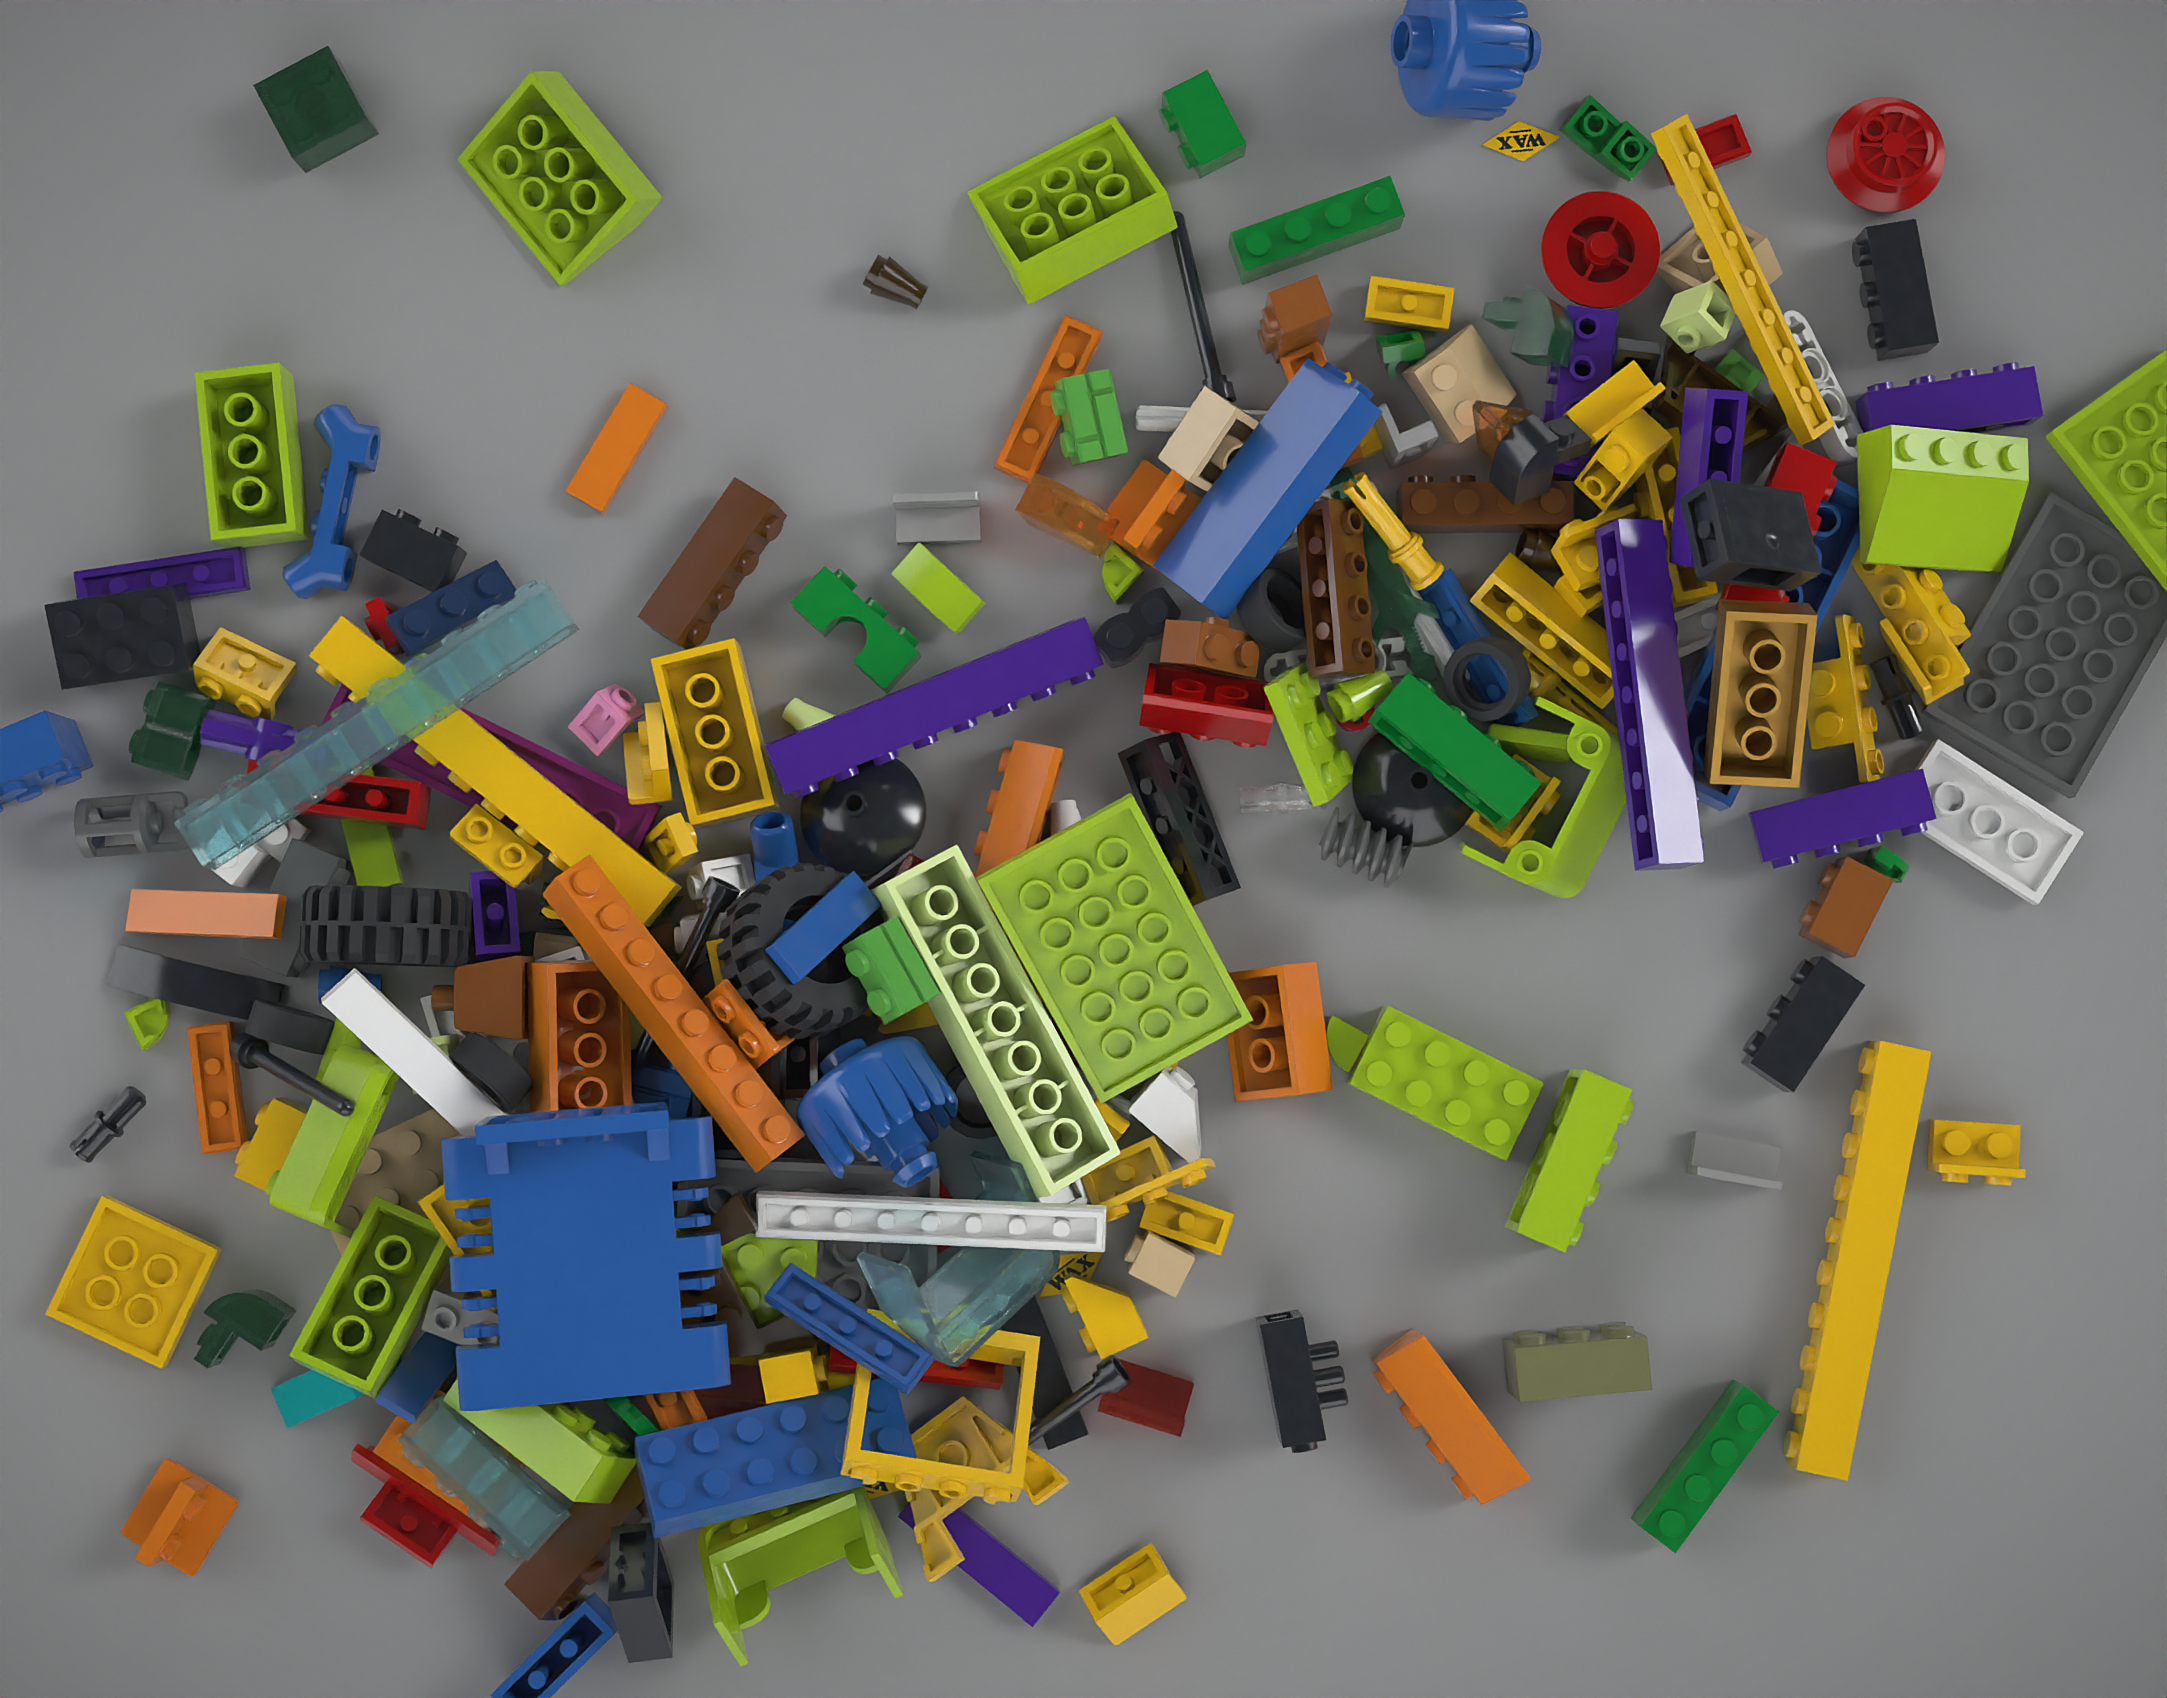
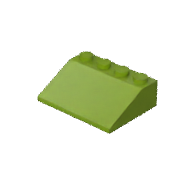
M531 71L457 158L458 162L560 287L566 286L635 230L663 199L559 71Z
M1115 115L967 191L968 198L1011 278L1028 305L1178 228L1168 193Z
M1888 425L1857 435L1861 563L1983 573L2002 572L2029 483L2028 438L1900 425Z

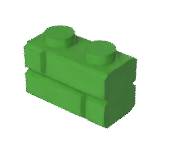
M1110 368L1065 377L1054 382L1055 390L1050 392L1051 406L1055 416L1061 415L1065 432L1060 433V446L1064 457H1071L1072 466L1128 453Z
M898 916L842 946L846 954L845 961L849 971L860 979L868 994L867 1002L870 1009L881 1017L884 1025L941 994Z

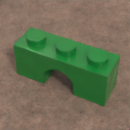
M824 566L790 604L797 613L824 637L837 625L844 622H855L863 626L867 632V641L863 650L853 659V662L878 687L888 694L921 658L919 651L915 648L920 642L902 625L897 630L890 626L884 620L888 613L874 599L869 597L864 602L856 595L853 590L857 587V584L841 569L838 568L833 574Z

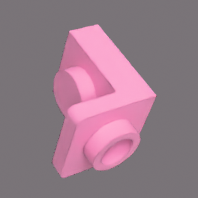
M612 684L597 691L569 724L568 728L598 757L610 748L630 723L640 719L644 714V710L637 704L636 698L631 692L617 684Z

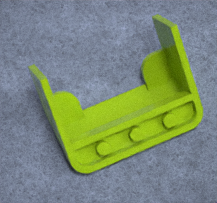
M1534 695L1531 700L1532 704L1574 724L1566 740L1567 753L1575 763L1591 771L1552 848L1534 840H1524L1512 847L1505 862L1462 840L1458 850L1462 854L1521 883L1557 898L1567 899L1576 896L1583 889L1627 802L1619 735L1540 696Z
M342 1044L337 1050L331 1049L328 1052L322 1065V1073L325 1075L321 1083L350 1099L355 1105L354 1112L350 1116L344 1117L313 1099L281 1171L276 1170L268 1182L266 1194L270 1196V1206L351 1238L354 1230L334 1221L398 1079H403L377 1054Z
M865 1486L707 1525L702 1528L698 1535L697 1544L713 1625L741 1667L749 1663L742 1630L757 1624L767 1615L771 1606L770 1589L847 1556V1560L855 1572L870 1574L879 1570L894 1598L897 1599L903 1596L890 1545Z

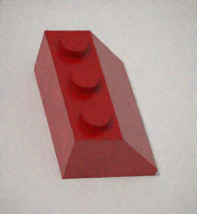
M1149 663L1139 726L1148 727L1150 731L1158 734H1169L1173 731L1187 733L1191 737L1202 741H1211L1214 738L1231 740L1235 745L1246 748L1255 747L1256 745L1266 746L1274 712L1263 687L1270 682Z

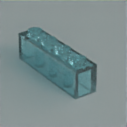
M444 1395L433 1400L397 1440L405 1447L402 1450L404 1456L419 1468L425 1466L437 1477L435 1484L444 1494L451 1498L457 1496L469 1507L467 1513L475 1523L485 1529L488 1526L492 1528L502 1538L499 1542L507 1553L516 1559L522 1556L528 1562L572 1514L482 1430L444 1402Z

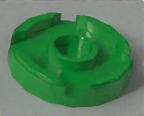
M626 1396L602 1399L637 1437L659 1432L651 1421Z

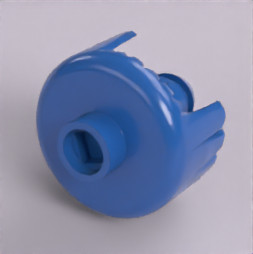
M1407 0L1403 14L1398 17L1394 24L1390 49L1392 61L1398 67L1400 85L1409 106L1418 114L1429 118L1490 121L1495 117L1503 116L1507 109L1502 107L1512 105L1517 96L1514 93L1502 90L1520 87L1523 83L1524 73L1533 70L1537 66L1541 54V38L1538 31L1527 24L1510 20L1527 18L1528 10L1526 5L1517 0Z
M910 1036L892 1037L867 1047L863 1039H855L835 1049L823 1059L819 1069L824 1076L803 1096L797 1108L796 1119L799 1127L810 1139L832 1173L839 1178H843L844 1168L842 1163L850 1166L855 1159L847 1138L860 1152H864L868 1159L875 1155L885 1171L893 1170L895 1176L892 1181L903 1188L916 1184L932 1173L937 1167L936 1152H928L926 1147L929 1145V1142H933L939 1137V1130L935 1120L943 1129H946L951 1123L950 1115L952 1117L957 1115L959 1101L924 1045L918 1039Z

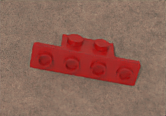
M357 1443L352 1450L351 1461L384 1483L383 1487L360 1516L361 1522L431 1569L457 1533L489 1555H495L501 1540L496 1536L498 1531L486 1521L480 1525L476 1521L471 1520L454 1506L437 1497L417 1481L400 1472L373 1452L375 1446L369 1445L366 1449Z

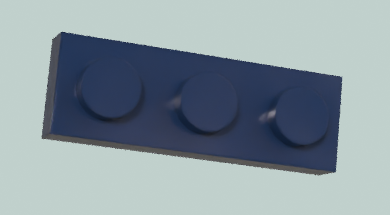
M495 560L388 615L385 623L406 655L410 657L517 601L520 594L499 562Z

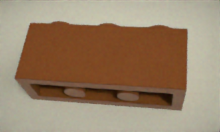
M1317 274L1268 293L1265 308L1262 309L1263 318L1259 320L1261 329L1257 331L1261 347L1265 354L1272 353L1276 364L1280 363V357L1319 341L1323 347L1333 314Z

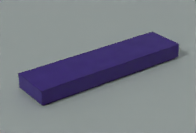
M241 546L73 572L77 598L187 582L190 599L251 590L245 548Z
M908 1502L899 1513L898 1518L914 1530L916 1524L911 1503ZM960 1508L956 1509L943 1519V1523L965 1558L957 1566L1033 1627L1060 1594V1590Z

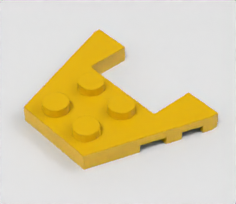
M962 1396L911 1434L917 1456L916 1459L1005 1473L1009 1471L1013 1433L968 1397ZM1028 1446L1023 1489L1034 1505H1040L1070 1483V1481L1063 1473ZM921 1488V1490L914 1492L905 1491L906 1499L911 1503L916 1524L914 1527L917 1544L921 1545L925 1565H922L924 1574L929 1582H935L965 1560L944 1525L943 1519L974 1496L966 1495L963 1498H948L940 1495L939 1490Z

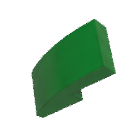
M1591 95L1582 100L1559 129L1589 156L1628 182L1632 181L1657 150L1628 121L1620 123Z

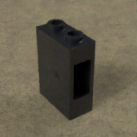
M1708 479L1679 498L1698 580L1792 591L1821 574L1802 492Z
M1298 1309L1255 1317L1278 1439L1283 1448L1291 1447L1292 1453L1315 1450L1318 1448L1317 1442L1326 1440L1321 1410L1346 1406L1349 1403L1347 1391L1344 1388L1317 1392L1318 1387L1340 1384L1345 1381L1343 1367L1340 1365L1313 1370L1312 1362L1338 1358V1344L1335 1340L1309 1345L1304 1318Z

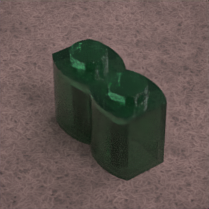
M159 681L156 688L151 689L145 697L143 703V712L146 713L145 722L141 730L137 729L130 739L129 753L132 754L131 762L189 781L201 751L200 731L203 720L210 709L215 710L216 701L207 696Z

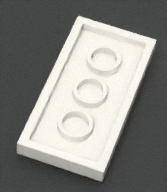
M1934 740L1915 770L1922 768L1924 770L1937 819L1926 822L1928 830L1920 833L2032 905L2039 904L2084 832L1941 740Z

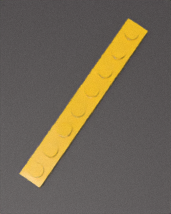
M1685 114L1650 134L1656 144L1659 156L1664 161L1672 177L1676 192L1683 200L1694 223L1695 232L1701 238L1713 263V269L1728 294L1732 309L1739 317L1750 340L1751 349L1757 355L1768 378L1769 386L1775 393L1784 411L1788 426L1794 432L1799 445H1803L1818 438L1833 427L1835 423L1689 116Z

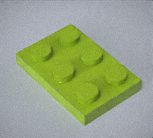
M1304 661L1289 667L1263 688L1311 802L1315 807L1329 802L1353 779V764L1347 751L1341 749L1335 735L1337 727L1334 717L1328 710L1325 711L1319 696L1320 685L1317 677H1309V670Z

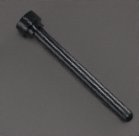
M1173 211L1178 228L1171 231V236L1205 374V379L1202 381L1203 388L1206 386L1233 403L1237 400L1232 382L1227 380V376L1221 373L1185 218L1181 212Z
M714 876L708 877L701 891L704 895L702 899L704 907L675 965L686 980H688L720 913H725L740 893V890L734 885ZM644 1029L631 1056V1066L637 1070L643 1069L647 1065L656 1046V1042L646 1029Z
M242 1032L231 1042L229 1049L230 1057L246 1069L261 1067L341 1116H350L354 1112L355 1105L350 1099L270 1053L266 1040Z
M1110 1355L1096 1365L1097 1371L1092 1373V1380L1030 1423L1028 1446L1102 1393L1105 1395L1111 1392L1117 1394L1129 1386L1131 1378L1122 1363L1114 1355Z

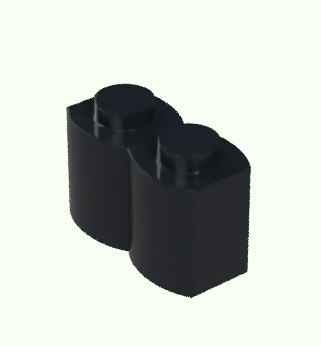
M1164 587L1152 589L1140 596L1134 602L1129 612L1115 615L1100 626L1094 636L1098 651L1111 668L1124 666L1133 661L1142 652L1145 644L1163 639L1166 619L1180 620L1181 610Z

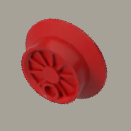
M1875 97L1857 103L1838 119L1828 139L1826 162L1834 185L1851 203L1875 213H1897L1921 203L1937 186L1945 165V146L1937 125L1923 109L1900 98Z
M1609 191L1582 193L1563 203L1549 219L1541 241V260L1545 273L1552 285L1570 301L1589 308H1613L1633 300L1651 282L1660 259L1659 236L1650 216L1635 201L1621 194Z

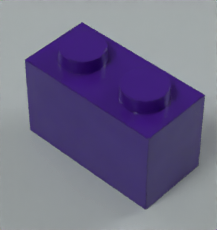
M492 871L470 872L469 892L470 899L472 900L471 916L475 963L520 956L521 948L515 888H512Z

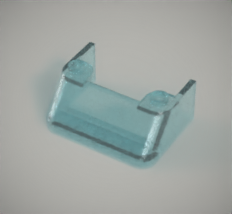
M974 1151L969 1155L984 1188L974 1200L1038 1202L1022 1163ZM964 1246L918 1288L908 1266L861 1252L856 1257L881 1311L919 1346L933 1354L934 1360L949 1366H958L965 1362L1054 1277L1060 1264L1059 1250Z

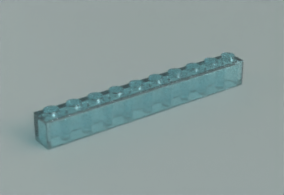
M545 579L539 583L533 580L524 584L515 591V599L502 607L497 604L486 609L478 616L479 622L466 631L461 628L451 632L442 639L441 644L443 646L429 655L421 653L413 657L404 665L406 670L395 678L385 677L378 680L368 688L369 695L357 703L349 701L340 705L331 713L332 719L319 728L313 725L302 730L294 737L296 743L281 752L277 749L269 752L257 761L258 768L246 776L238 774L229 778L220 786L221 792L208 801L206 798H202L188 805L183 810L185 816L174 823L201 865L213 870L218 869L580 630L553 588Z

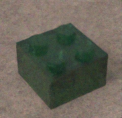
M329 46L253 85L289 154L305 173L379 135L342 63Z

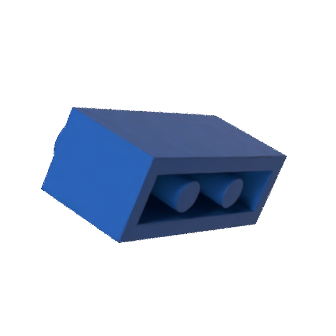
M593 1592L490 1696L492 1698L552 1697L618 1631L609 1606Z

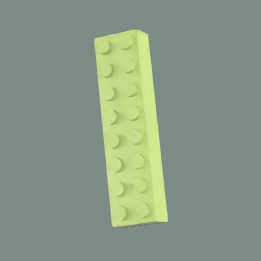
M958 845L871 889L870 891L882 904L878 911L883 921L887 922L898 916L941 994L928 1000L927 1003L1031 1198L1052 1196L1121 1154Z

